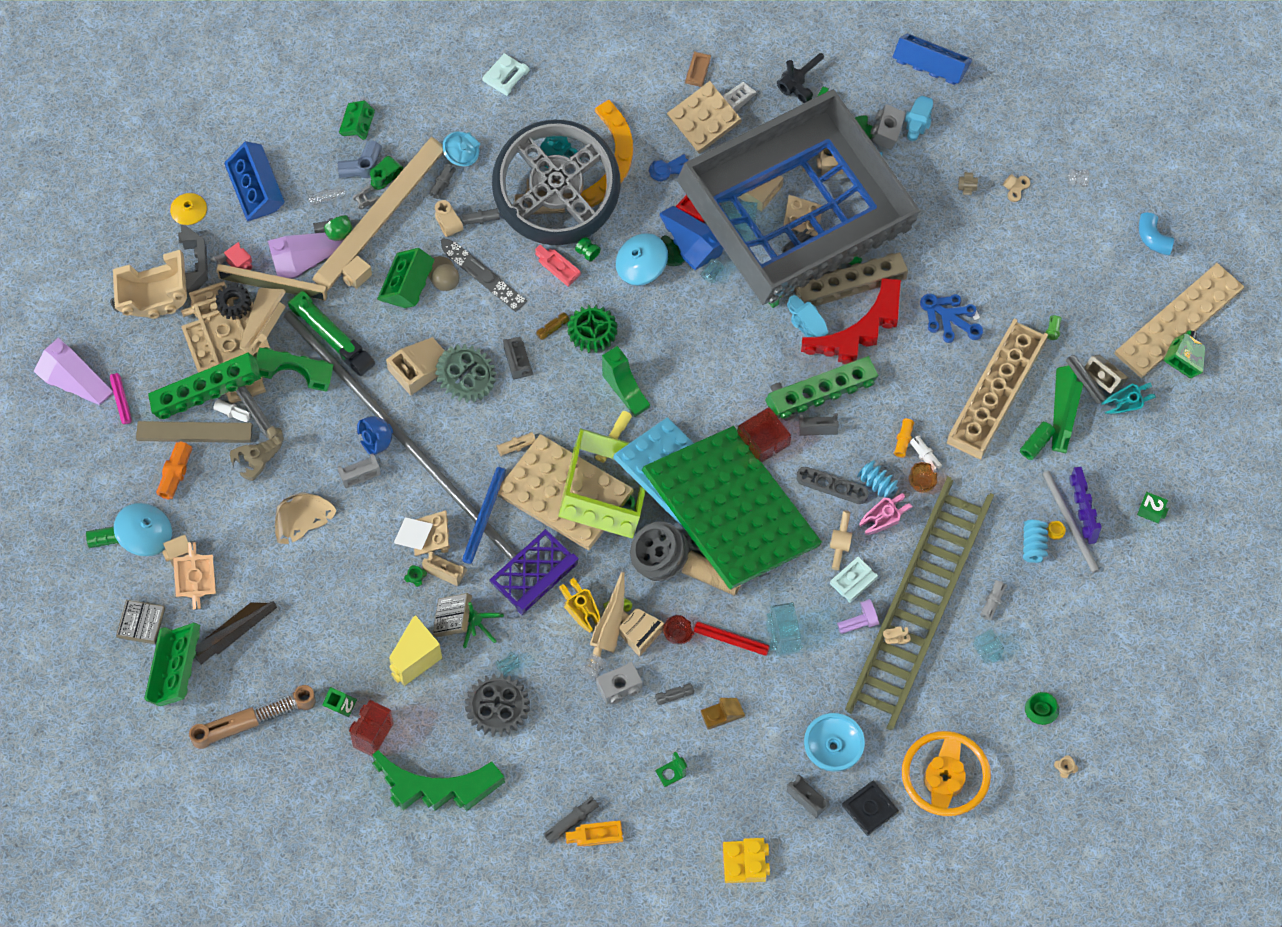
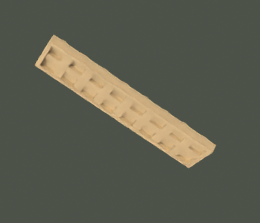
M1216 263L1121 345L1114 354L1140 378H1143L1164 359L1175 338L1184 333L1186 334L1189 330L1197 331L1244 289V286Z

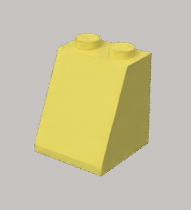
M416 615L411 619L389 657L391 675L397 683L401 682L405 686L442 659L440 644Z

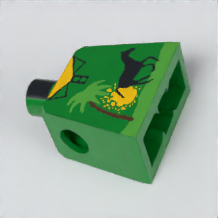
M1192 330L1187 331L1186 334L1184 333L1172 341L1163 360L1188 378H1193L1203 373L1205 346L1196 340L1198 334Z

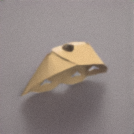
M301 492L282 500L280 505L277 506L275 517L277 542L289 544V537H291L292 542L299 540L308 530L319 528L328 523L326 518L331 520L336 513V508L322 497L306 492ZM326 510H327V511L331 510V512H329L328 515L325 516V515H326ZM315 518L321 519L320 521H316L315 523H313L315 521ZM294 530H300V532L296 533V535L294 536Z

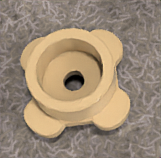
M1069 755L1054 763V767L1059 770L1062 778H1068V775L1078 771V766L1075 765L1074 760Z

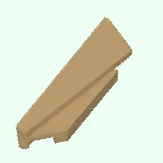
M258 289L240 344V348L245 353L249 352L253 356L258 346L270 334L286 307L280 302L286 292L284 289Z

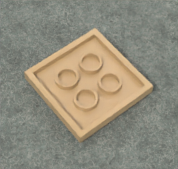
M710 81L667 113L698 154L742 122L738 114Z

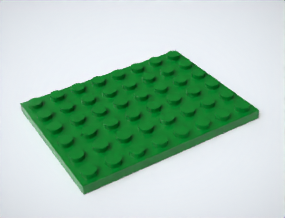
M734 426L651 462L642 468V472L730 590L819 547L822 543Z

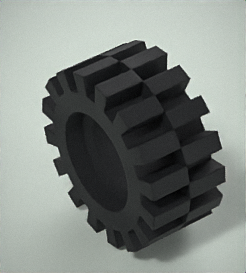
M230 283L228 288L225 285L222 287L223 291L218 290L216 304L219 313L221 312L223 317L226 315V319H230L232 316V319L236 320V316L241 319V314L247 315V311L251 309V299L248 290L244 289L243 285L238 287L237 283H234V286ZM232 297L241 299L240 303L236 306H228L226 304L227 300Z

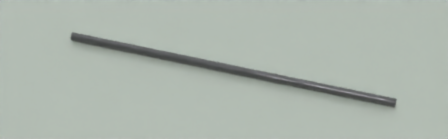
M291 311L286 312L284 318L323 360L334 364L333 371L375 416L381 417L391 425L393 435L476 523L479 512ZM487 522L484 533L509 560H512L517 553ZM515 563L514 565L523 573V564ZM525 564V573H530L532 569Z

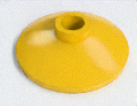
M186 193L178 196L172 202L170 212L172 218L177 223L193 225L204 218L207 212V205L201 196L194 193Z

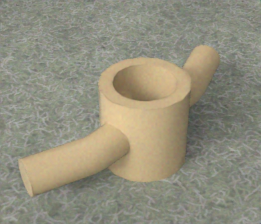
M843 511L840 529H833L830 548L835 549L832 563L833 570H839L843 551L849 552L853 534L847 532L850 511Z

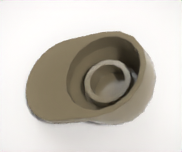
M443 256L434 257L433 269L428 275L432 284L441 291L454 289L460 279L458 270L450 259Z

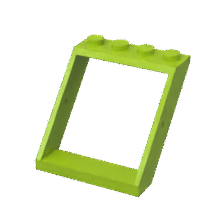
M582 428L579 429L558 517L633 539L645 495V489L641 485L634 511L570 492L580 449L614 459L615 453L627 446L629 442Z

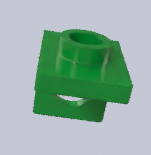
M674 752L672 761L656 769L655 772L663 786L667 787L686 777L687 764L683 757H679L678 753ZM666 769L674 771L675 775L670 780L663 777V771Z

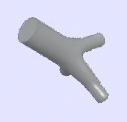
M224 252L210 259L211 262L217 261L215 267L216 274H218V264H222L227 259Z

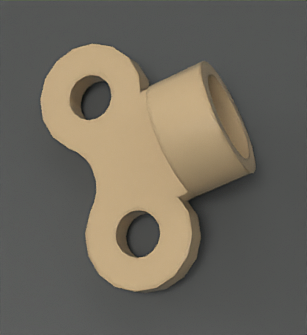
M1011 174L1004 181L1003 186L1010 190L1007 194L1008 199L1011 202H1018L1021 199V190L1027 189L1030 186V180L1027 176L1016 178Z

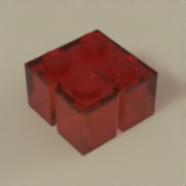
M770 407L738 425L737 432L739 437L749 446V450L760 462H764L772 457L773 451L777 454L790 446L791 434Z
M369 700L367 705L364 704L360 709L359 715L361 717L358 718L357 722L354 721L351 724L349 732L353 748L372 756L373 753L379 750L394 723L391 709Z

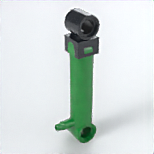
M301 291L287 302L291 311L309 324L358 376L361 377L375 365V361L370 354L363 350L354 339L351 340L313 304L311 298L304 291Z

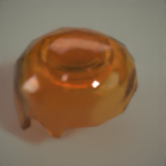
M919 462L915 463L911 468L908 480L914 490L919 493H927L932 491L937 485V473L933 472L931 464Z

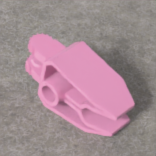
M903 493L892 500L890 498H883L863 517L859 524L860 527L869 522L875 523L865 531V535L875 534L899 524L900 516L912 508L910 503L905 504L899 510L895 507V504L904 500L905 495Z

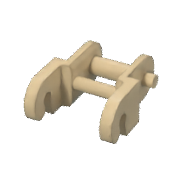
M901 626L885 630L883 632L885 642L887 644L909 643L911 638L910 635H907L909 633L908 628L905 627L904 632H902Z

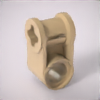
M446 200L438 201L435 204V218L445 237L462 231V222L450 203Z

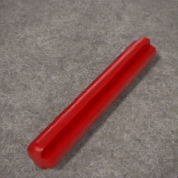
M699 621L696 622L694 627L695 633L767 656L770 649L768 644Z

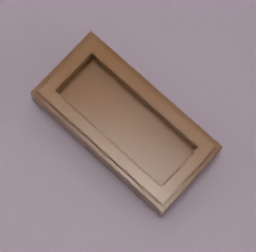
M694 52L685 84L703 86L711 55Z

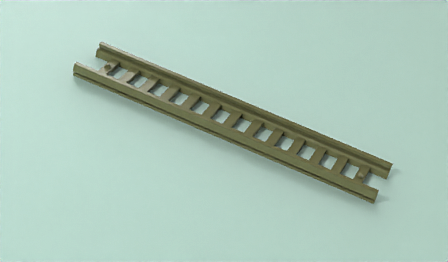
M947 476L845 707V710L852 714L858 700L891 714L892 716L886 727L888 730H893L994 498V494H988L981 508L948 495L953 484V480L949 476ZM944 503L978 515L975 524L941 511ZM937 518L970 531L968 540L934 527ZM930 534L963 547L961 556L927 543ZM923 551L957 564L954 572L921 560L920 557ZM918 567L950 580L947 589L913 576L915 568ZM910 583L942 596L940 605L905 592L908 584ZM901 600L936 613L933 621L930 622L899 609ZM894 616L928 630L925 639L912 633L907 634L910 635L911 643L921 647L918 656L883 642L885 639L883 632L887 629L895 628V626L891 625ZM879 650L914 663L911 672L876 659ZM872 667L906 680L904 688L900 689L869 676ZM864 684L899 697L896 706L861 693Z

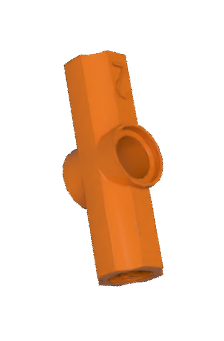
M176 442L170 459L164 463L162 479L156 491L158 496L168 500L173 499L179 482L183 481L186 474V464L192 452V446L185 442Z

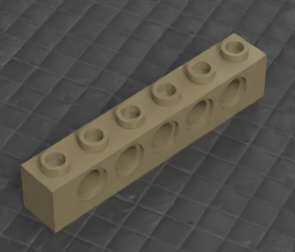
M900 252L890 253L885 257L873 258L862 264H853L849 268L836 269L832 273L824 274L818 280L812 279L806 286L795 288V294L804 304L808 301L816 307L881 287L882 278L905 280L907 279L908 269Z

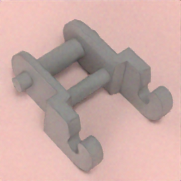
M371 185L363 188L362 192L353 196L352 199L354 201L357 200L359 203V209H364L368 205L373 206L379 199V197H375L370 200L366 197L365 194L369 192L368 190H373ZM364 197L366 201L362 202L360 198Z

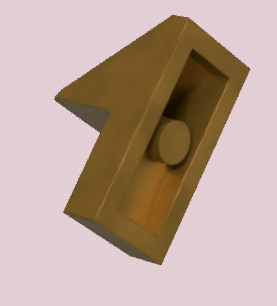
M720 698L719 704L702 709L700 712L708 730L745 717L738 698Z

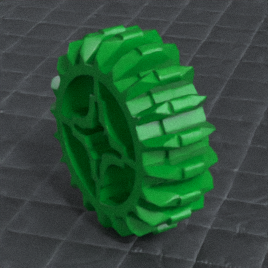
M588 304L587 309L581 306L580 312L575 310L574 316L570 317V322L567 324V333L570 336V341L574 342L575 348L580 346L581 351L587 348L588 353L591 352V349H594L597 353L598 348L604 351L605 346L610 347L611 342L615 341V336L618 334V324L615 322V316H611L610 310L605 312L604 306L598 309L597 304L594 308H591Z

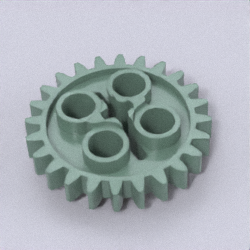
M457 344L455 348L449 347L448 351L445 350L438 359L437 371L435 372L439 376L437 382H442L440 388L446 387L447 389L445 394L451 392L452 399L458 396L459 402L462 398H465L466 403L469 402L470 398L473 402H476L477 399L482 400L484 395L488 396L494 387L493 384L496 382V379L493 377L497 373L492 371L495 365H489L492 359H485L487 353L481 355L480 348L474 351L473 345L467 349L466 344L462 348ZM474 363L477 364L459 383H455Z

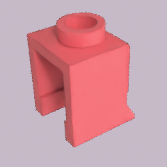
M239 242L224 252V255L228 258L226 262L231 267L246 270L252 269L251 256L244 248L240 247Z

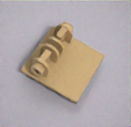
M789 195L783 226L823 205ZM822 214L815 217L819 224ZM809 221L791 229L793 232H803L807 228L806 234L812 232L811 236L815 237L818 235Z
M447 511L415 519L433 524L422 550L414 548L415 556L439 549L442 553H447L448 549H450Z

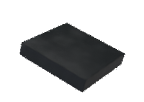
M874 780L842 803V807L866 836L899 813V810Z

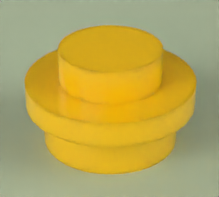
M1052 521L1048 524V528H1046L1048 536L1054 540L1063 538L1066 532L1064 524L1060 521Z

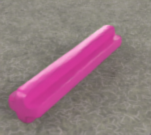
M111 374L110 382L121 422L124 425L130 424L132 418L120 374Z

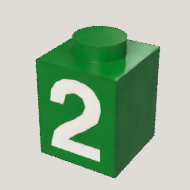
M1146 491L1137 515L1159 524L1160 519H1165L1169 508L1166 507L1168 500Z
M330 687L322 706L349 717L357 699Z

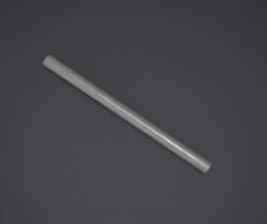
M1050 471L1043 473L1092 573L1098 572L1099 568Z

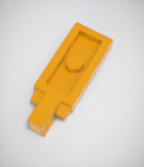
M620 820L583 824L580 827H576V831L566 832L565 835L567 844L577 843V846L583 847L623 842Z

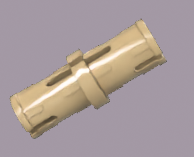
M530 432L518 438L515 436L512 440L496 445L499 455L503 456L513 451H521V448L533 444L536 439L533 432Z

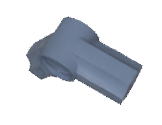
M367 141L358 160L338 161L339 178L355 176L370 178V171L376 165L382 145L377 143V141Z

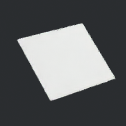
M405 517L394 543L422 550L433 524Z

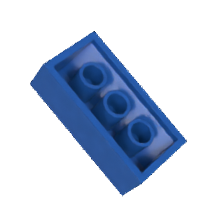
M909 33L899 38L892 57L897 59L896 62L899 64H910L917 71L922 72L925 70L930 72V76L935 78L940 76L945 78L947 83L953 85L962 81L972 62V58Z
M245 141L224 164L247 221H251L275 213L285 201L262 144Z

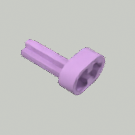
M870 599L860 602L863 615L837 623L840 634L867 625L869 628L879 625L877 614Z

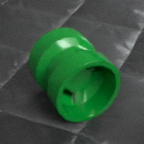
M585 237L577 243L575 251L580 255L583 254L587 261L592 262L599 255L601 248L597 244H592L591 240Z

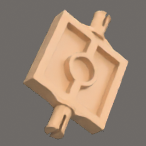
M193 542V550L191 543H188L189 555L173 558L176 597L192 598L193 610H195L196 602L197 609H201L200 597L216 594L213 555L197 554L196 542Z

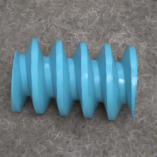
M875 460L867 463L860 470L857 477H861L862 482H866L868 487H872L873 492L878 491L879 497L884 496V498L891 499L899 489L897 487L898 480L891 482L892 475L885 477L887 470L880 473L881 465L873 467L876 462Z
M1027 520L1024 522L1023 559L1025 561L1039 563L1043 561V557L1048 556V552L1045 551L1048 549V545L1045 544L1048 542L1046 537L1048 535L1046 530L1048 523L1040 520Z

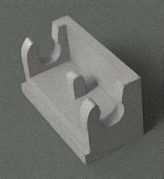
M373 453L366 460L345 468L337 467L345 488L381 475L380 467Z

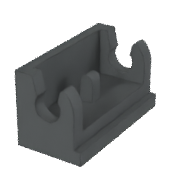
M521 337L503 339V348L513 380L533 375Z
M834 413L833 417H803V414H799V436L838 435V413Z
M797 775L794 782L791 781L787 785L786 792L811 815L817 818L830 803L805 782L801 775Z

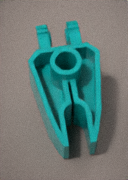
M1151 382L1139 387L1132 383L1107 397L1101 405L1114 402L1116 407L1104 413L1111 415L1142 409L1144 402L1156 398L1155 394H1149L1142 398L1140 393L1141 390L1152 387Z

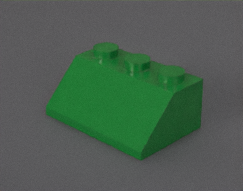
M420 248L396 253L377 300L402 308L416 306L419 302L421 291L426 285L427 277L433 269L432 265L435 259Z

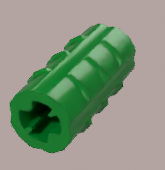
M1041 422L1020 448V453L1028 460H1033L1055 434L1054 427L1047 422Z
M114 526L86 531V540L89 548L119 544L114 534Z

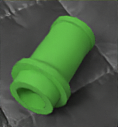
M1053 315V317L1050 316L1049 326L1045 332L1048 334L1047 338L1049 340H1057L1060 336L1059 329L1062 318Z

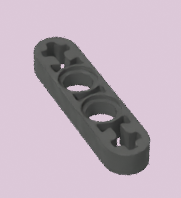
M801 467L797 471V482L803 486L856 504H863L868 499V489L863 485L810 467ZM804 473L808 474V477H806V479H802V475H804ZM815 475V483H812V479ZM826 479L829 484L827 486H820L818 480ZM844 485L847 490L841 493L836 490V487ZM859 491L863 492V496L860 498L857 497Z

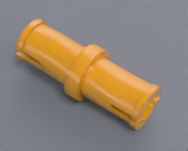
M903 419L900 433L896 437L898 441L893 454L900 458L906 456L908 443L912 440L911 432L915 422L911 419Z

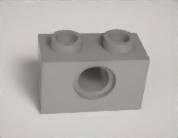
M888 104L882 110L879 109L875 116L877 123L874 124L871 130V134H873L871 142L887 149H892L898 140L906 112Z
M630 662L597 677L596 685L607 705L609 703L616 704L627 695L634 696L638 694L642 689V680L635 666ZM619 682L625 684L622 688H618L615 685Z

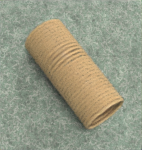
M692 550L688 553V560L681 571L682 573L703 583L705 582L710 586L712 585V587L714 586L719 590L721 589L728 594L730 593L733 596L737 594L741 585L730 590L705 556Z

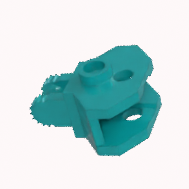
M562 136L546 137L540 145V149L547 157L561 155L570 159L569 156L572 157L578 152L577 149L571 147L567 137Z

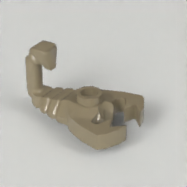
M274 426L268 428L266 432L269 440L256 445H243L230 451L233 467L235 461L240 463L239 456L243 455L245 462H249V467L253 468V470L246 468V472H239L243 478L254 481L263 471L266 462L278 452L284 440L281 428H275Z

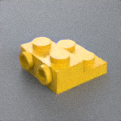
M744 838L743 841L723 842L725 883L766 882V875H770V864L765 863V856H769V845L764 843V838Z

